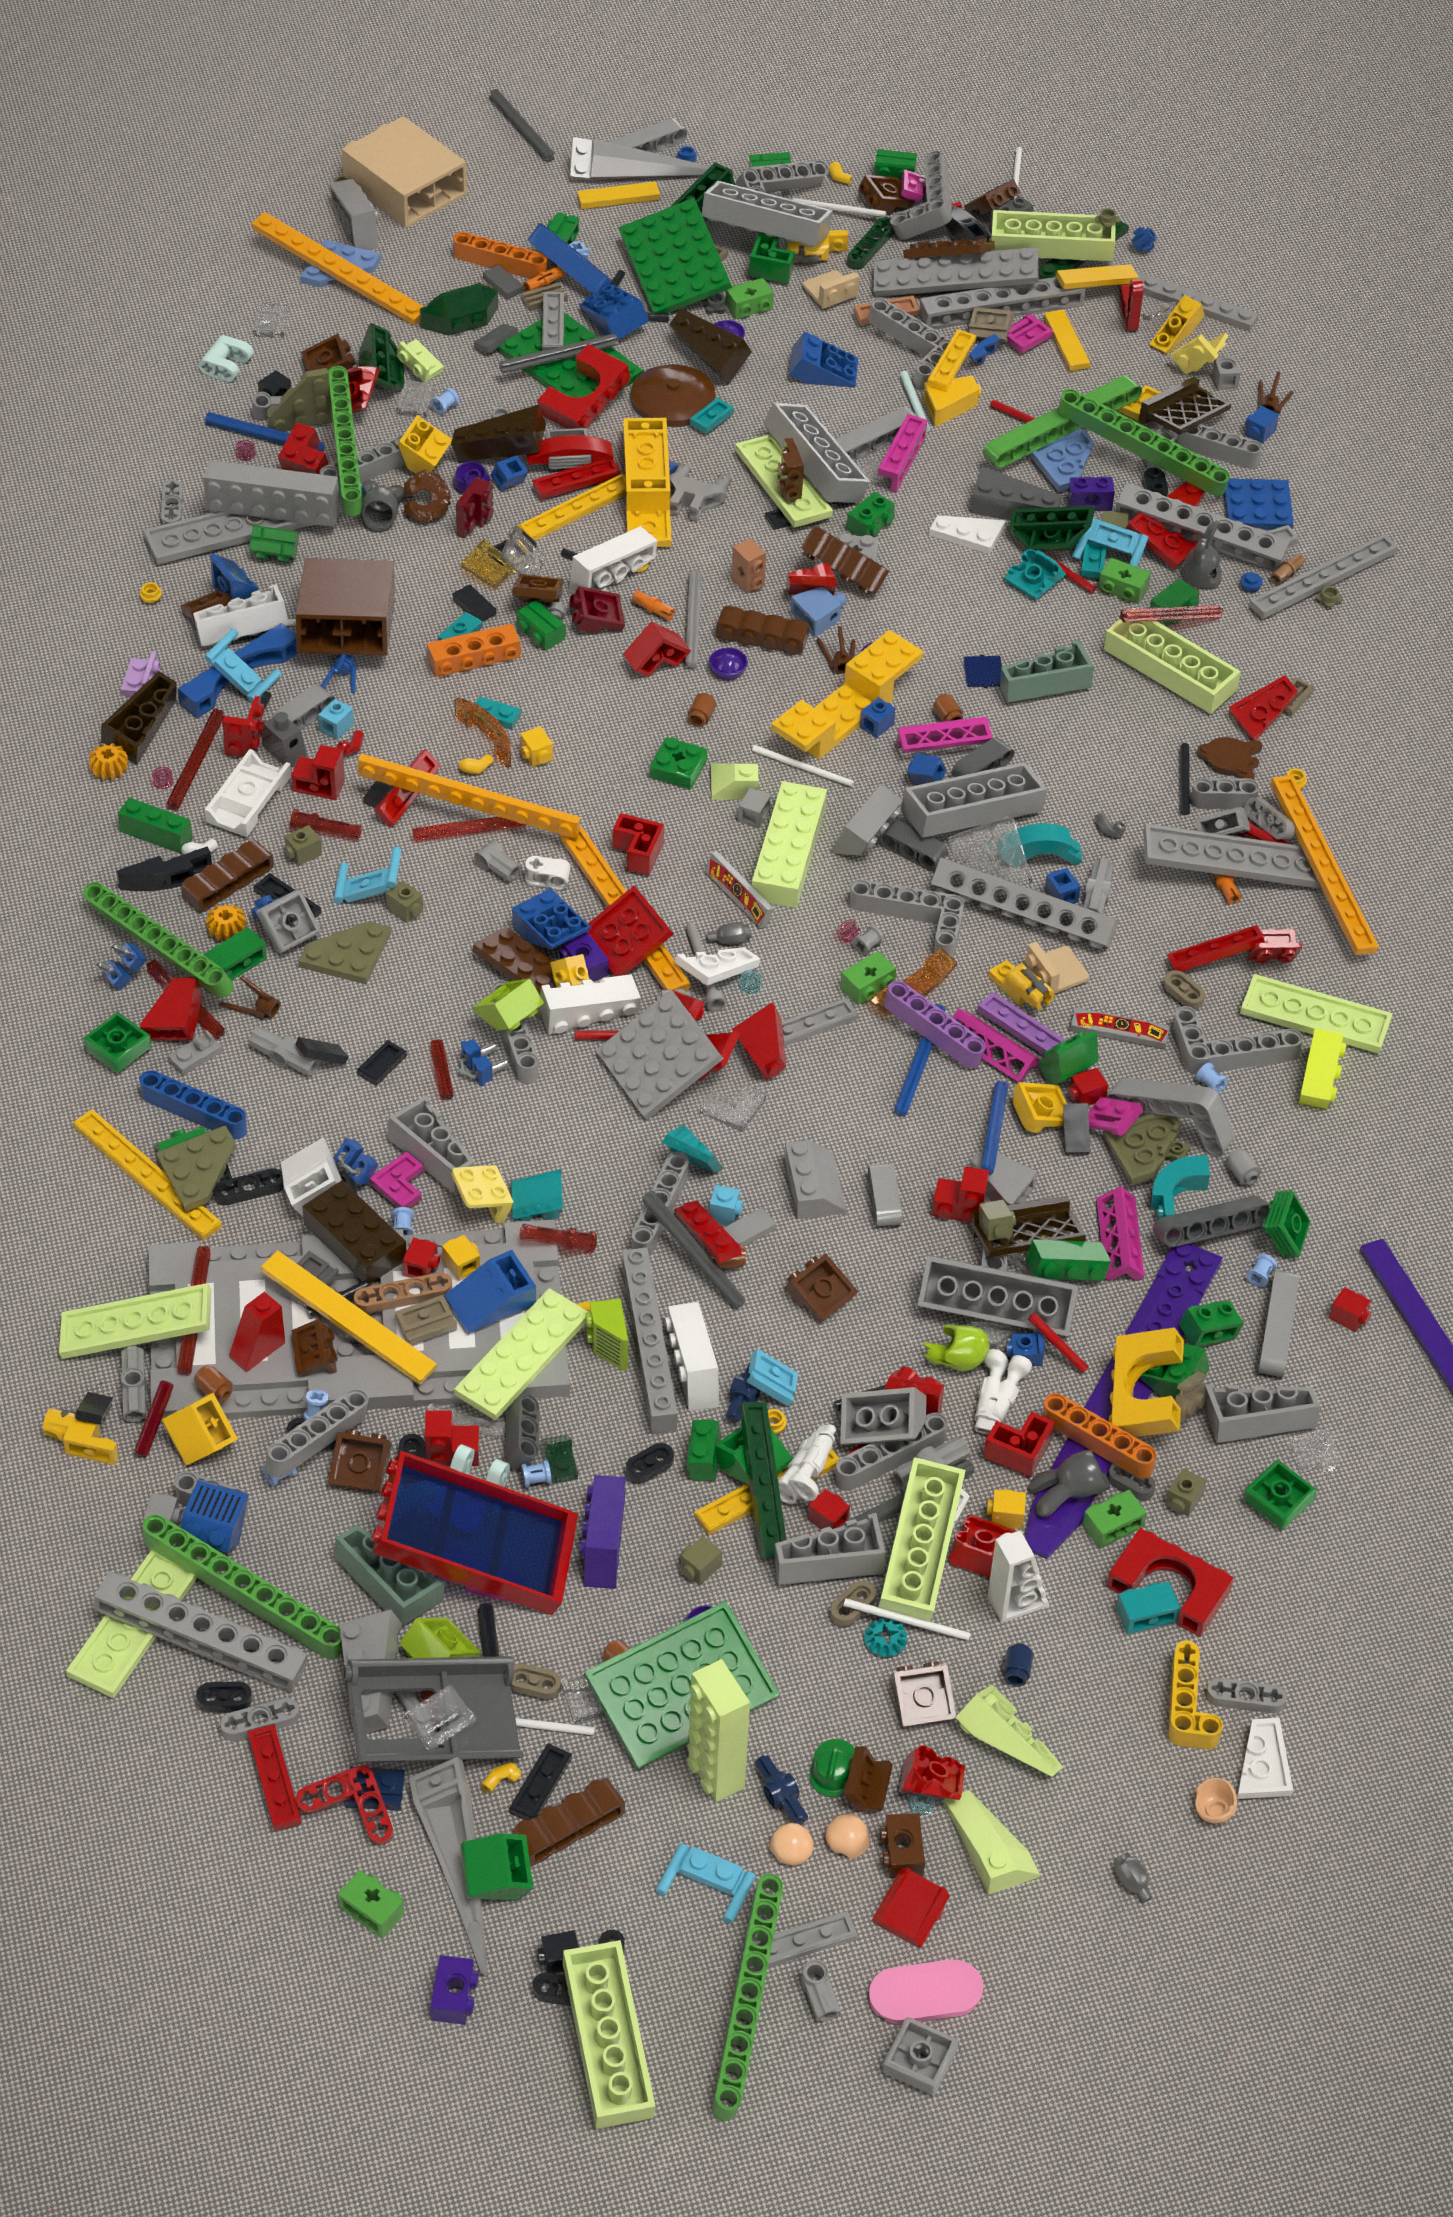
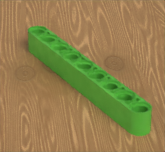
M334 366L329 369L328 373L342 509L348 516H357L362 512V494L348 374L344 367Z
M1123 375L1084 395L1117 411L1135 402L1142 394V387L1127 375ZM1056 408L989 441L984 446L982 453L996 467L1001 468L1083 426L1065 418Z
M1066 389L1062 392L1058 411L1065 418L1214 496H1220L1225 493L1230 474L1225 468L1076 390Z
M91 882L85 886L83 896L100 915L188 977L196 978L201 986L220 998L226 997L233 991V982L220 966L101 883Z
M153 1514L144 1520L143 1537L145 1544L149 1548L189 1573L194 1574L195 1577L327 1659H334L341 1655L343 1651L341 1633L337 1625L163 1516ZM159 1530L160 1532L152 1533L151 1531ZM173 1544H182L179 1547L172 1546ZM197 1557H202V1558H204L203 1560H200V1561H199V1560H194V1558H197ZM217 1571H224V1572H226V1573H224V1574H217L216 1572H217ZM241 1584L247 1585V1587L245 1588H239L237 1586ZM263 1598L269 1599V1601L262 1602L259 1600ZM284 1612L292 1613L289 1616L282 1615ZM306 1626L314 1627L311 1630L304 1629ZM327 1640H334V1641H336V1643L329 1644V1643H326V1641H327Z
M771 1873L765 1874L759 1879L753 1895L712 2101L713 2115L722 2121L731 2120L736 2116L742 2101L783 1892L782 1880L777 1875ZM763 1888L771 1889L774 1894L765 1893ZM757 1914H765L769 1920H763ZM752 1940H760L764 1946L755 1945ZM747 1966H755L759 1972H752ZM742 1992H749L754 1998L748 1999L742 1995ZM743 2018L749 2025H741L736 2019ZM738 2045L744 2052H736L731 2046ZM726 2072L735 2073L739 2079H730ZM720 2100H730L733 2106L726 2107Z

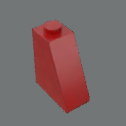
M192 977L173 978L140 1023L139 1028L151 1036V1040H193L203 990L198 980Z
M773 1002L732 1028L733 1032L739 1031L738 1040L766 1080L778 1075L781 1070L787 1067L782 1018Z
M265 1291L245 1305L229 1353V1358L246 1373L285 1344L282 1306Z

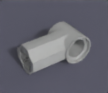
M266 392L256 393L253 396L251 411L254 418L258 420L267 419L266 413L281 402L280 398L282 396H270Z
M495 840L490 841L474 854V860L481 869L488 870L490 868L506 881H515L522 871V865L506 855L503 847Z
M814 1959L804 1965L800 1983L803 1991L807 1993L816 2021L827 2022L839 2016L841 2010L828 1977L827 1965L821 1960ZM816 1974L821 1979L815 1981L810 1979L808 1975Z

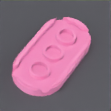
M952 1959L893 1967L883 1970L873 1979L869 1990V2003L871 2009L878 2017L880 2015L886 2022L897 2025L903 2024L906 2017L919 2022L958 2017L970 2013L980 2002L983 1993V1981L979 1972L972 1965L961 1960Z

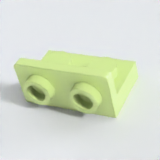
M417 339L407 345L403 341L399 343L396 356L424 383L443 372L444 366Z

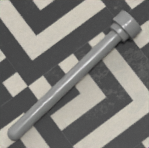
M692 922L687 923L686 929L695 955L696 952H704L695 924ZM715 983L705 984L708 992L705 998L708 1009L710 1011L723 1009L726 1005L724 994L716 989Z

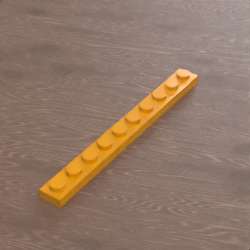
M265 211L252 222V229L410 324L415 325L420 321L419 310L424 307L423 305Z
M362 753L358 759V776L506 818L521 824L530 825L562 836L577 839L579 835L580 817Z
M1294 776L1272 777L1270 785L1286 817L1294 823V833L1354 954L1376 953L1379 945Z
M580 826L577 839L560 835V840L606 907L610 906L626 892L582 826ZM664 944L643 960L663 990L684 989L686 991L690 989V982L675 963V960Z

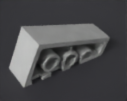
M877 1513L867 1515V1519L856 1521V1519L846 1521L844 1526L835 1529L831 1527L823 1528L820 1533L812 1536L804 1534L775 1543L774 1565L778 1584L884 1574L886 1552Z
M391 1609L339 1624L344 1665H347L349 1659H395V1655H398L399 1644L397 1639L398 1632L401 1631V1622ZM391 1691L361 1693L366 1733L389 1727L393 1696Z

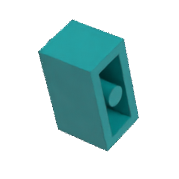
M1170 1582L1152 1583L1147 1587L1136 1590H1125L1118 1595L1116 1610L1128 1635L1177 1623L1180 1606Z

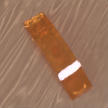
M461 698L454 699L455 716L467 728L476 725L494 743V755L507 768H510L511 745L508 735L499 721L475 703Z
M941 948L924 960V967L902 982L925 997L948 977L957 966V961ZM888 986L869 999V1002L885 1016L892 1015L884 1006Z

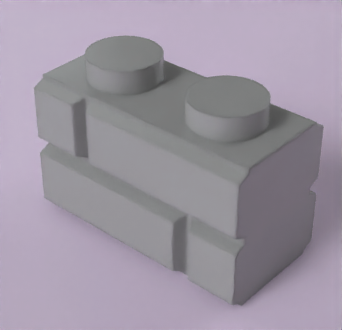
M1242 807L1195 819L1197 831L1233 836L1250 831L1245 808Z

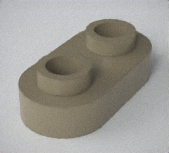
M1173 970L1165 975V990L1182 1005L1193 1009L1203 1005L1205 991L1185 973Z
M858 1581L852 1584L832 1603L830 1615L833 1622L840 1626H849L861 1617L865 1612L843 1606L844 1600L847 1598L873 1605L876 1597L874 1586L866 1581ZM861 1596H862V1597H865L866 1599L860 1600L858 1597H861ZM841 1613H846V1614H848V1615H847V1616H842V1615H840V1614H841Z
M521 1663L514 1665V1678L510 1687L518 1693L542 1699H552L561 1691V1678L552 1670ZM524 1679L525 1682L520 1683L517 1680ZM544 1686H551L552 1688H550V1689H545V1688H543V1687H544Z

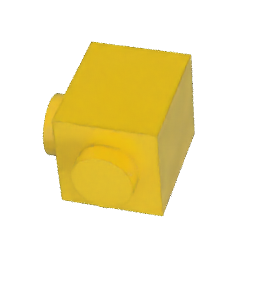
M541 726L520 733L521 754L525 760L527 759L532 767L553 760V743Z
M465 1235L451 1239L442 1245L443 1262L458 1281L468 1277L480 1267L479 1250L475 1243L469 1242Z
M994 1489L993 1500L988 1499L986 1515L991 1516V1522L1008 1528L1022 1529L1026 1493L1015 1492L1009 1489Z

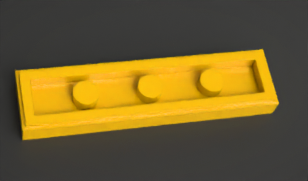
M655 181L577 191V197L581 209L660 200V192Z
M1131 264L1058 270L1056 273V278L1063 289L1130 284L1131 279L1139 278Z
M1064 309L1045 312L1044 320L1047 326L1053 330L1052 336L1069 370L1076 371L1090 368V361Z
M959 329L956 330L929 376L927 386L947 392L976 342L977 335Z

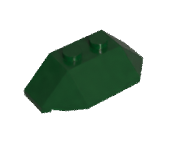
M714 162L671 206L695 198L702 214L704 193L717 181L735 185L732 170Z
M477 283L441 293L430 301L426 307H422L419 310L420 327L449 336L486 326L498 309V290L488 285Z
M370 323L358 353L359 367H377L380 369L374 388L388 390L403 389L405 387L404 366L396 356L398 348L392 341V336L388 330Z
M1072 506L1013 509L1009 529L1027 550L1067 551L1091 527L1095 507Z

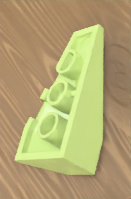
M993 1685L976 1694L955 1717L960 1722V1727L966 1733L972 1734L974 1737L1051 1777L1063 1769V1766L1046 1745L1032 1738L1031 1731L1033 1729L1028 1723H1022L1014 1715L1017 1712L1016 1708Z
M970 1790L962 1792L960 1800L944 1798L943 1802L988 1895L1040 1877V1873L1029 1851Z

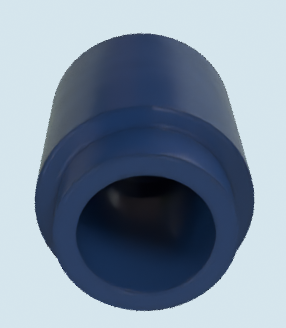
M1017 1643L1007 1649L1003 1674L1005 1681L1010 1685L1023 1686L1030 1678L1034 1653L1027 1645Z

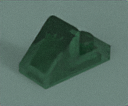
M563 1434L541 1438L545 1458L548 1460L552 1484L578 1479V1471L572 1452V1439L569 1435Z

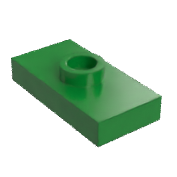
M204 1126L185 1132V1129L182 1128L171 1132L172 1138L153 1145L156 1152L202 1135L206 1133Z

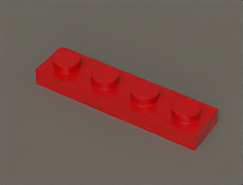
M614 460L595 461L533 479V488L542 500L610 480L620 475V469Z
M425 749L420 751L408 767L435 774L440 765L428 750ZM393 786L374 811L388 827L393 826L419 793Z
M1255 925L1169 953L1167 957L1173 970L1186 972L1191 968L1207 965L1215 960L1232 957L1237 953L1251 950L1256 943H1265L1259 927Z
M697 1200L687 1202L683 1206L674 1209L675 1217L719 1264L742 1255L741 1246Z
M275 1724L247 1731L274 1831L301 1824V1817Z

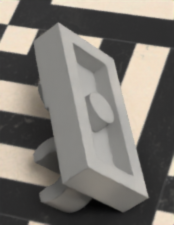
M206 1030L202 1036H196L192 1042L169 1054L168 1062L184 1076L220 1054L222 1046Z

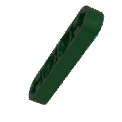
M882 217L878 219L853 247L847 256V266L853 270L864 268L895 232L890 223L891 218Z

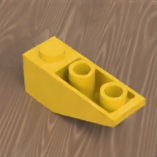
M1184 295L1152 339L1150 346L1166 355L1170 353L1196 329L1205 316L1202 304Z

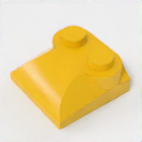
M1017 1083L1014 1088L1013 1105L1023 1127L1027 1131L1039 1133L1044 1127L1064 1126L1063 1104L1067 1103L1059 1085Z

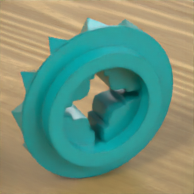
M881 1617L878 1621H871L868 1628L865 1629L864 1641L872 1653L881 1657H892L901 1653L906 1647L907 1632L904 1630L902 1623L898 1624L892 1619L884 1620ZM883 1630L888 1635H891L889 1644H887V1640L884 1637H881Z

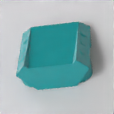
M1028 549L1021 555L1022 562L1019 565L1011 566L1003 579L1031 599L1037 600L1066 574L1059 564L1039 550Z
M683 1124L667 1133L662 1141V1144L667 1145L671 1149L670 1154L677 1151L683 1152L688 1156L690 1163L713 1173L723 1169L714 1154Z
M561 1169L511 1180L513 1220L530 1221L534 1216L541 1215L544 1220H555L559 1217L560 1212L563 1211Z

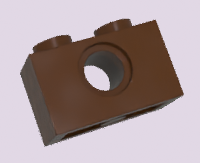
M920 1814L886 1815L885 1826H880L881 1843H886L887 1851H883V1867L889 1868V1878H896L900 1869L907 1867L923 1877L925 1858ZM897 1844H904V1845H906L907 1847H905V1848H900V1847H898V1846H896V1845H897Z

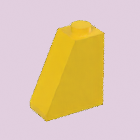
M974 376L954 378L947 392L927 386V382L924 384L923 400L934 426H939L978 405V397L981 396L980 384L976 383Z

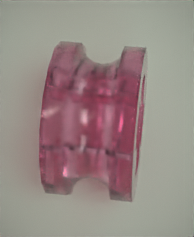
M242 440L236 444L238 459L250 461L255 457V444L252 441Z
M158 767L152 772L153 785L156 788L168 789L173 785V772L170 768Z
M854 919L843 922L837 928V933L842 935L841 939L844 942L853 940L861 931L859 926H856Z

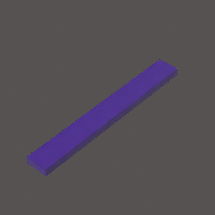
M1384 1239L1361 1245V1254L1453 1395L1452 1343Z

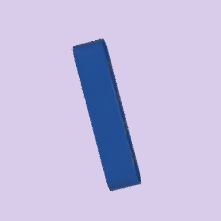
M538 223L527 239L533 246L594 295L612 282L611 278L545 225Z
M149 1070L140 1075L141 1097L144 1101L210 1130L226 1125L234 1140L241 1139L247 1134L246 1113L242 1108L157 1071Z

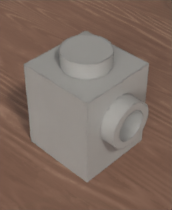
M152 1493L143 1522L148 1516L157 1514L179 1525L182 1519V1509L179 1508L178 1497H173L169 1494ZM153 1530V1531H151V1532H152V1533H158V1532H160V1531H159V1530Z

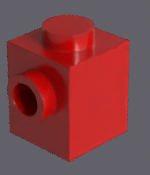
M1097 1067L1071 1076L1068 1093L1072 1101L1088 1103V1106H1091L1100 1097L1107 1098L1109 1085Z
M413 1237L403 1258V1276L414 1278L429 1275L433 1269L437 1270L441 1256L438 1255L437 1244L426 1239L422 1240Z
M1344 1287L1332 1303L1329 1319L1356 1332L1361 1324L1365 1326L1371 1317L1372 1312L1369 1311L1371 1300L1362 1294Z
M826 1488L817 1495L815 1500L808 1503V1520L820 1529L827 1527L835 1529L849 1521L850 1505L845 1503L838 1494H833Z

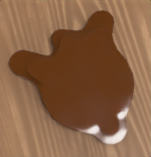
M1220 737L1207 744L1200 745L1197 749V756L1204 760L1206 764L1209 762L1213 766L1212 770L1217 773L1254 780L1255 775L1252 770L1258 767L1259 760L1252 756L1260 753L1263 745L1258 740L1244 742L1235 738Z

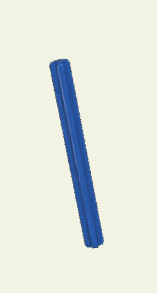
M208 412L205 416V423L208 425L283 445L290 433L212 412ZM320 441L317 450L323 452L325 443Z
M935 1004L945 1012L946 1008L944 1005ZM924 1036L921 1037L895 1105L894 1112L897 1115H907L931 1052L933 1043Z
M1000 1080L996 1082L981 1163V1169L989 1170V1176L994 1173L1008 1091V1083L1001 1082Z

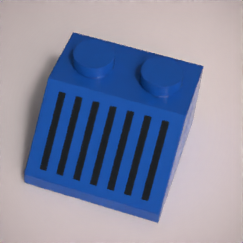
M214 553L210 555L212 584L215 591L219 589L230 595L231 600L238 597L245 600L251 597L252 592L258 591L256 583L254 581L251 582L243 568L240 569L234 561Z
M199 1479L183 1512L180 1528L212 1548L228 1553L240 1542L249 1494Z

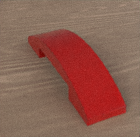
M563 435L547 438L542 441L540 453L526 454L528 465L549 464V457L591 454L592 461L613 460L611 442L586 435Z

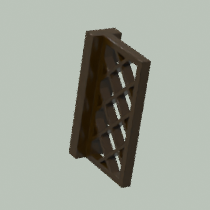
M1191 377L1142 401L1138 421L1144 424L1154 421L1180 435L1230 410L1231 403L1199 387L1200 380Z
M1067 1196L1007 1205L1010 1212H1014L1016 1218V1225L1013 1226V1237L1010 1239L1002 1238L988 1241L979 1225V1210L971 1211V1233L974 1238H979L989 1257L1028 1251L1032 1239L1086 1241V1234L1072 1213L1070 1200ZM1052 1226V1227H1055V1228H1059V1230H1058V1231H1055V1230L1049 1229V1227ZM1026 1230H1028V1231H1031V1232H1035V1234H1034V1235H1031V1234L1024 1233V1232H1025ZM1066 1231H1069V1232L1076 1233V1234H1070V1235H1069V1234H1066L1065 1232H1066ZM1042 1235H1045V1236L1052 1237V1238H1046V1239H1045V1238H1041V1236H1042ZM1018 1239H1021V1240H1024V1241H1027V1242H1022V1243H1021V1242H1017V1240H1018ZM994 1243L1003 1245L999 1247H992Z

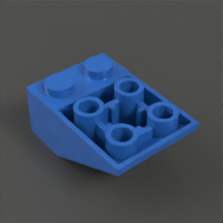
M613 284L603 287L602 291L586 297L579 304V307L605 336L615 334L618 340L649 322L642 301Z
M804 331L792 347L789 375L806 384L841 387L856 386L858 357Z
M551 888L511 908L514 930L527 942L548 949H553L591 929V926Z
M510 1250L486 1261L447 1292L444 1298L469 1334L533 1306L536 1302V1285L513 1250Z

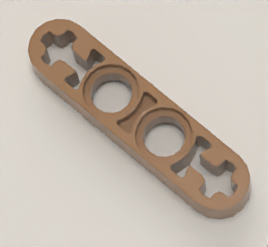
M434 1273L364 1287L355 1292L354 1305L365 1313H373L418 1304L441 1295L444 1296L452 1289V1279L446 1273ZM442 1283L444 1287L440 1288L437 1284ZM427 1285L430 1286V1291H427ZM412 1287H420L423 1290L419 1294H411L409 1292ZM387 1292H395L397 1294V1297L394 1299H386L384 1297V1294H386ZM367 1298L369 1302L364 1303L362 1299Z

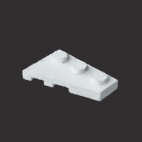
M937 515L930 527L929 535L990 554L1005 528L1006 521Z
M743 947L718 950V953L715 955L696 952L695 957L686 958L685 954L676 955L675 963L699 979L703 984L710 985L759 967L760 958Z
M1280 1718L1252 1719L1237 1799L1292 1796L1293 1787Z

